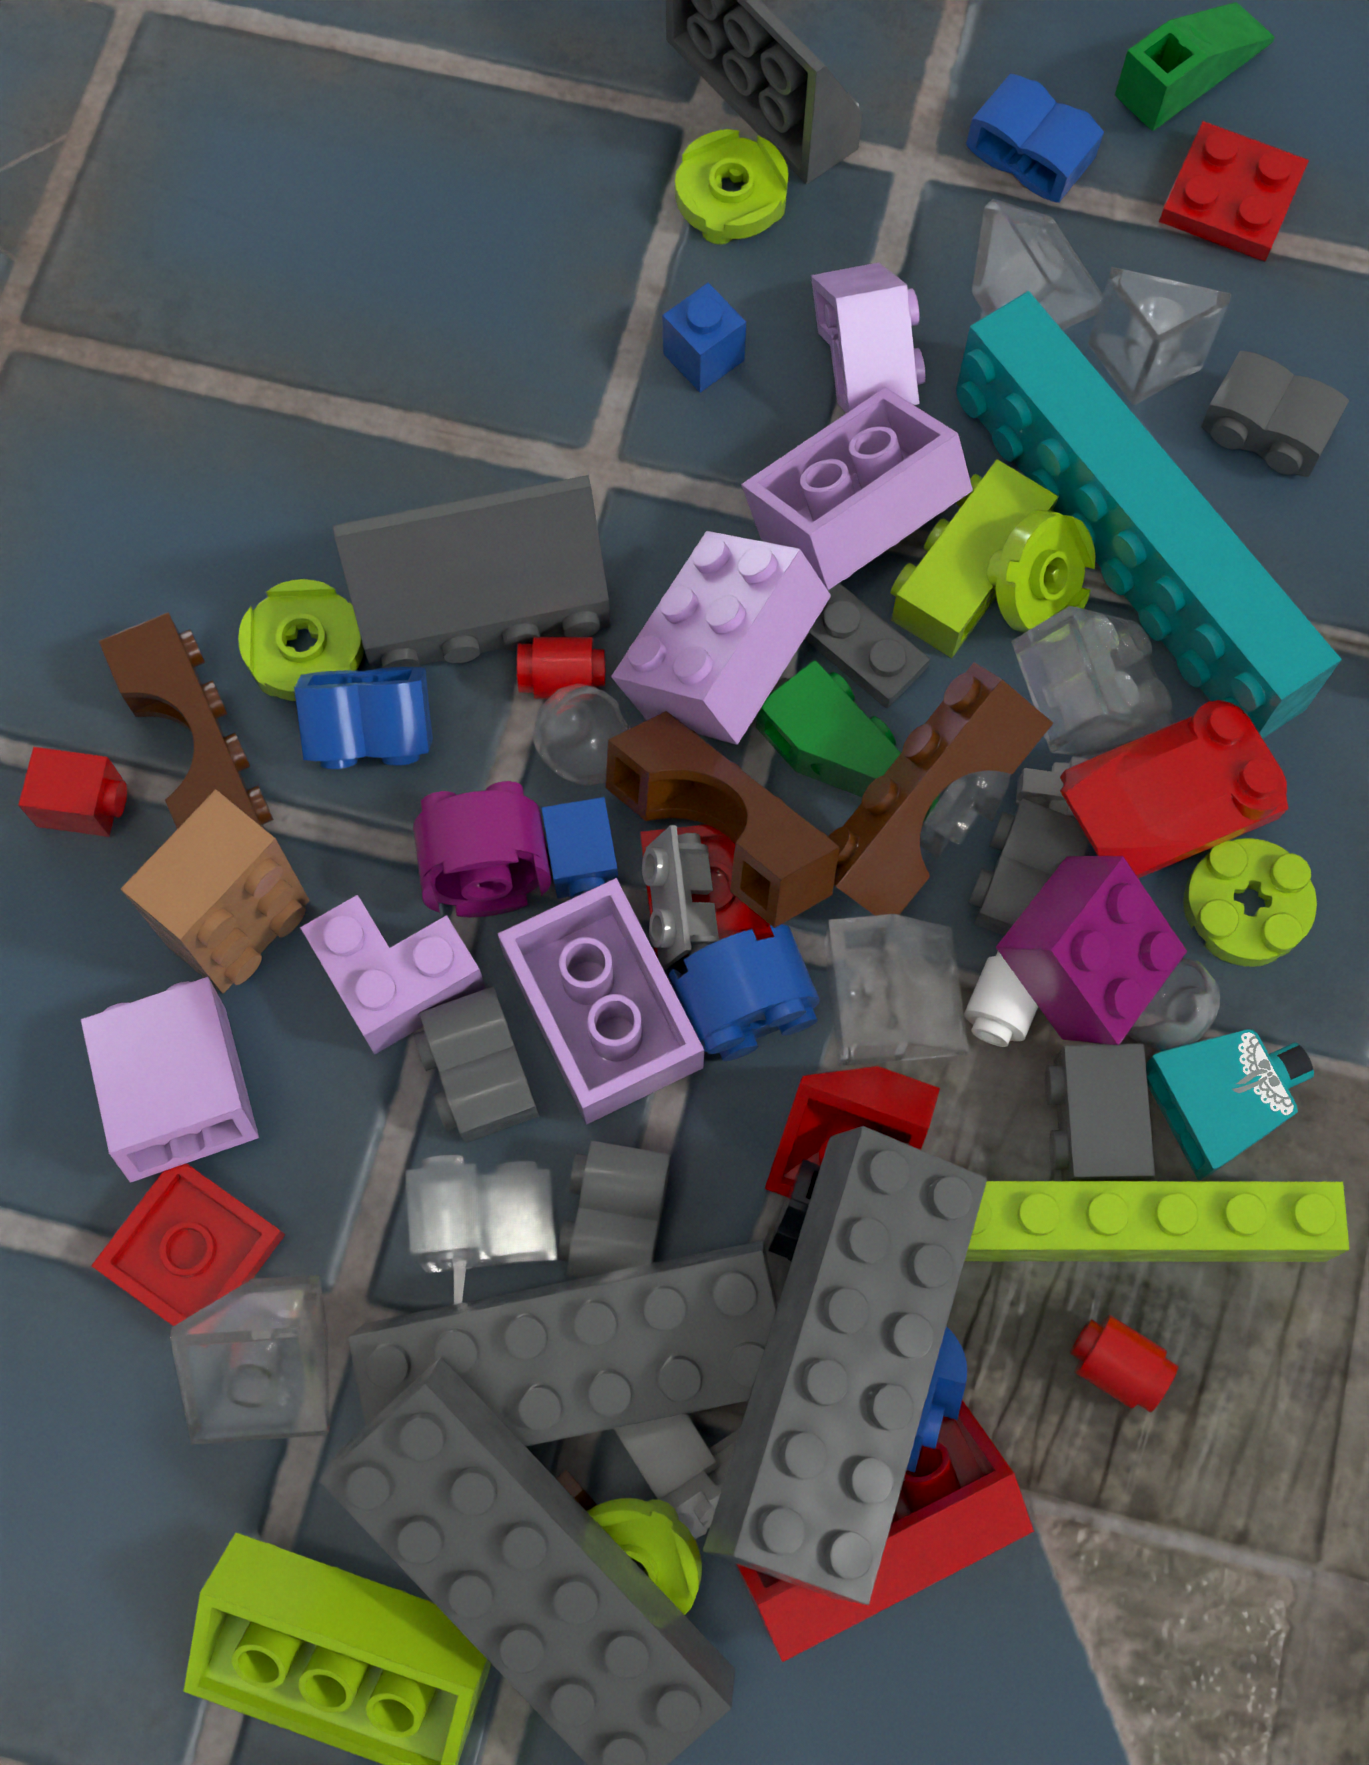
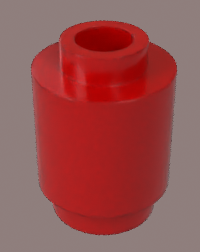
M533 637V643H518V692L533 693L534 699H593L594 686L606 685L605 649H594L593 637Z
M1110 1314L1103 1320L1101 1325L1089 1319L1070 1350V1354L1079 1359L1074 1371L1075 1374L1127 1407L1133 1409L1136 1405H1139L1150 1413L1154 1411L1165 1396L1179 1367L1166 1358V1349Z

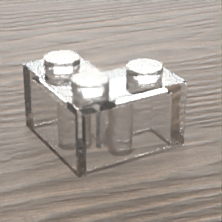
M441 1155L422 1160V1169L405 1170L411 1255L426 1273L557 1260L558 1237L553 1180L549 1169L537 1170V1165L534 1161H513L497 1165V1174L481 1176L476 1164H464L462 1156Z

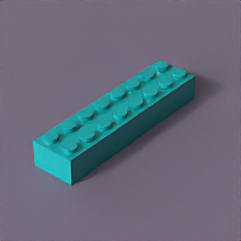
M1029 290L971 325L955 390L961 407L970 417L978 418L991 433L995 448L1005 460L1009 462L1014 461L1026 477L1059 496L1054 508L1055 512L1075 517L1085 524L1093 540L1095 561L1101 567L1102 576L1106 584L1114 593L1124 595L1139 613L1140 623L1146 633L1152 639L1163 642L1176 658L1178 669L1183 678L1195 688L1200 687L1210 701L1222 700L1240 707L1251 719L1262 739L1305 711L1342 659Z

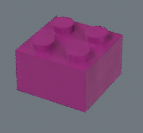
M1066 856L996 946L998 952L1062 1040L1119 1045L1187 952L1123 856Z

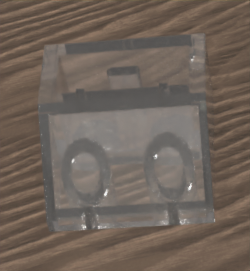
M1069 606L1011 641L1034 707L1053 722V725L1044 734L1050 752L1088 757L1110 751L1174 724L1170 713L1172 709L1170 693L1157 678L1150 659L1152 653L1151 642L1146 632L1137 622Z
M896 914L828 920L824 948L838 1066L968 1054L952 927Z

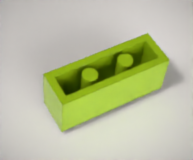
M996 459L983 478L978 474H974L970 478L973 491L957 501L956 505L961 508L950 522L945 518H941L924 544V549L928 551L918 566L908 563L898 575L890 591V594L896 597L891 621L950 658H953L997 597L996 586L989 582L987 576V567L991 556L996 551L1003 549L1010 533L1028 513L1036 509L1053 512L1059 497Z

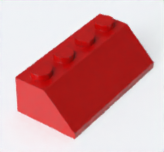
M962 1400L957 1420L943 1416L936 1448L932 1449L922 1446L915 1472L908 1470L905 1472L869 1605L834 1599L737 1563L735 1565L781 1661L784 1662L1033 1533L1034 1529L1013 1470Z

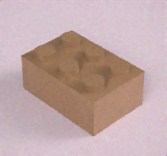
M216 789L121 888V891L165 945L203 978L209 977L212 985L222 994L233 983L235 985L242 984L256 971L262 960L260 954L277 936L285 937L298 926L305 915L306 909L304 906L310 901L276 838Z

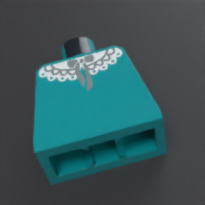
M1253 1029L1161 1051L1153 1055L1146 1063L1147 1085L1198 1181L1209 1177L1298 1112L1297 1104L1288 1089L1314 1077L1311 1060L1301 1045L1294 1042L1269 1054L1258 1033Z

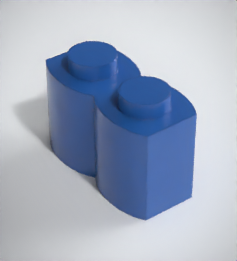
M1009 74L972 118L966 145L976 156L990 166L1007 173H1012L1020 183L1033 193L1049 201L1059 203L1096 158L1104 131L1086 111L1057 103L1039 82L1016 74Z
M390 667L368 671H324L303 674L298 679L294 690L303 760L320 761V766L326 769H341L355 765L358 762L357 758L365 756L382 758V762L387 765H406L418 761L420 754L429 753L433 737L425 668Z

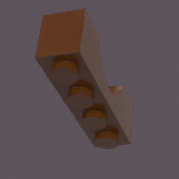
M169 612L99 640L119 692L134 716L166 718L181 724L193 735L194 753L190 769L178 788L165 799L176 828L178 829L215 789L262 828H264L263 824L274 820L259 786L251 789L246 787L240 771L251 767L236 733L224 736L218 718L228 715L213 680L202 684L195 667L206 662L191 629L179 633Z
M973 662L965 673L957 676L949 684L944 694V700L925 724L917 727L910 733L903 745L902 753L886 773L875 779L867 787L862 797V803L843 827L837 828L828 836L839 846L834 885L890 927L930 877L922 859L920 835L926 813L936 797L957 779L974 772L999 771L1013 774L1053 725V722L1003 679Z
M667 711L608 739L605 788L645 821L664 818L689 819L712 826L725 834L735 844L730 892L767 923L772 925V927H778L832 895L839 846L824 832L816 829L788 807L783 800L770 793L742 771L737 764L729 761L701 739L695 731L687 728Z

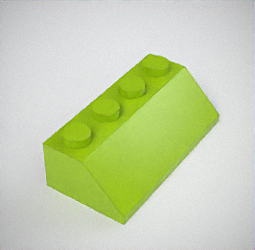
M236 1532L200 1591L183 1692L383 1765H458L488 1677L491 1662L434 1602Z

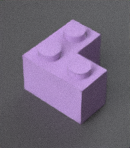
M880 263L811 275L818 334L831 347L838 405L848 413L885 387L913 405L919 404L918 385L925 383V365L920 349L913 346L911 326L919 324V306L915 291L912 288L907 289L906 283Z
M358 895L300 927L374 1054L379 1053L423 1027L419 1012L486 989L479 967L447 915L390 948Z

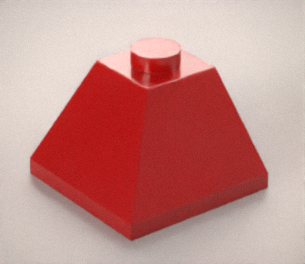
M880 1066L802 1076L764 1189L786 1197L803 1159L821 1166L829 1138L861 1126L921 1150L930 1127L940 1088Z

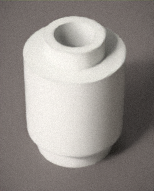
M997 952L996 956L987 959L964 1016L973 1024L971 1032L976 1037L992 1045L1006 1047L1009 1041H1023L1025 1039L1038 1005L1001 954Z

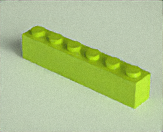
M987 1181L965 1261L1327 1262L1350 1250L1343 1182Z

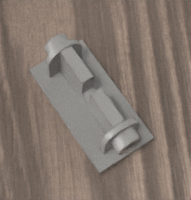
M670 825L646 847L642 860V875L645 884L650 886L653 906L649 922V936L653 947L658 950V958L663 970H666L684 955L688 954L690 956L696 951L719 941L714 903L692 902L691 894L708 895L713 891L708 846L701 844L699 834L686 833L678 835L676 825Z

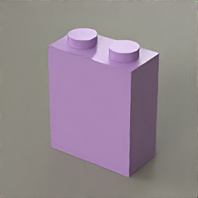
M209 977L193 982H180L172 985L164 992L131 1003H118L108 1007L101 1013L81 1019L109 1154L130 1183L259 1138L226 1008Z

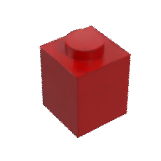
M33 747L18 806L36 827L110 837L114 817H121L126 806L127 785L106 756Z

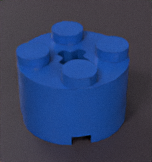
M781 924L776 928L770 925L774 937L758 941L753 929L721 939L684 959L688 970L686 974L683 975L675 969H672L669 973V979L674 992L703 1046L704 1052H708V1054L720 1053L722 1061H731L755 1051L759 1047L756 1041L759 1037L780 1030L782 1036L791 1035L809 1028L818 1021L813 1009L819 1004L820 999L791 929L787 925Z

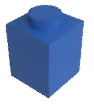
M706 283L662 315L663 354L700 393L745 361L746 321L709 283Z
M605 797L541 807L557 899L566 897L572 899L615 878L618 880L617 863Z

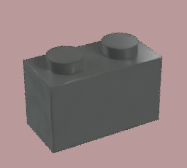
M1144 1044L1064 1045L1053 1060L1054 1065H1047L1045 1069L1046 1101L1048 1105H1057L1058 1130H1051L1049 1137V1156L1052 1170H1061L1062 1181L1151 1180L1155 1176Z

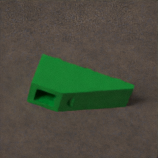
M1237 2L1168 20L1127 50L1114 96L1150 130L1154 131L1272 44L1275 36Z
M816 660L812 661L772 692L757 713L756 728L795 772L859 797H863L867 787L875 779L883 776L901 754L895 747L896 740L888 726L876 716L869 718L854 702L855 696L848 683L836 672L828 674ZM940 795L931 804L924 822L929 821L933 817Z

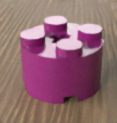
M502 781L490 785L485 791L468 792L459 795L453 792L440 791L431 793L421 800L422 812L414 821L413 831L422 900L429 909L440 913V902L455 905L456 916L458 917L494 916L515 911L528 905L526 894L537 887L540 888L541 896L549 890L551 876L540 809L533 800L524 796L521 784L512 781Z

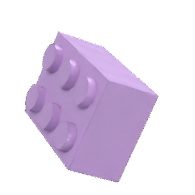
M886 387L741 484L761 540L799 548L827 590L850 577L861 567L890 547L898 544L903 538L973 491L958 433Z
M706 531L611 677L646 720L667 711L683 725L699 735L738 745L831 595L799 548Z
M617 878L498 933L503 955L586 1125L704 1068V1048Z

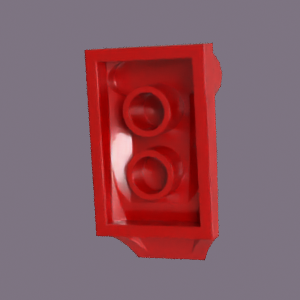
M1222 700L1207 702L1199 707L1193 716L1068 768L1060 776L1064 784L1060 792L1098 856H1123L1138 879L1278 820L1289 809L1286 796L1287 781L1279 764L1247 714L1233 703Z

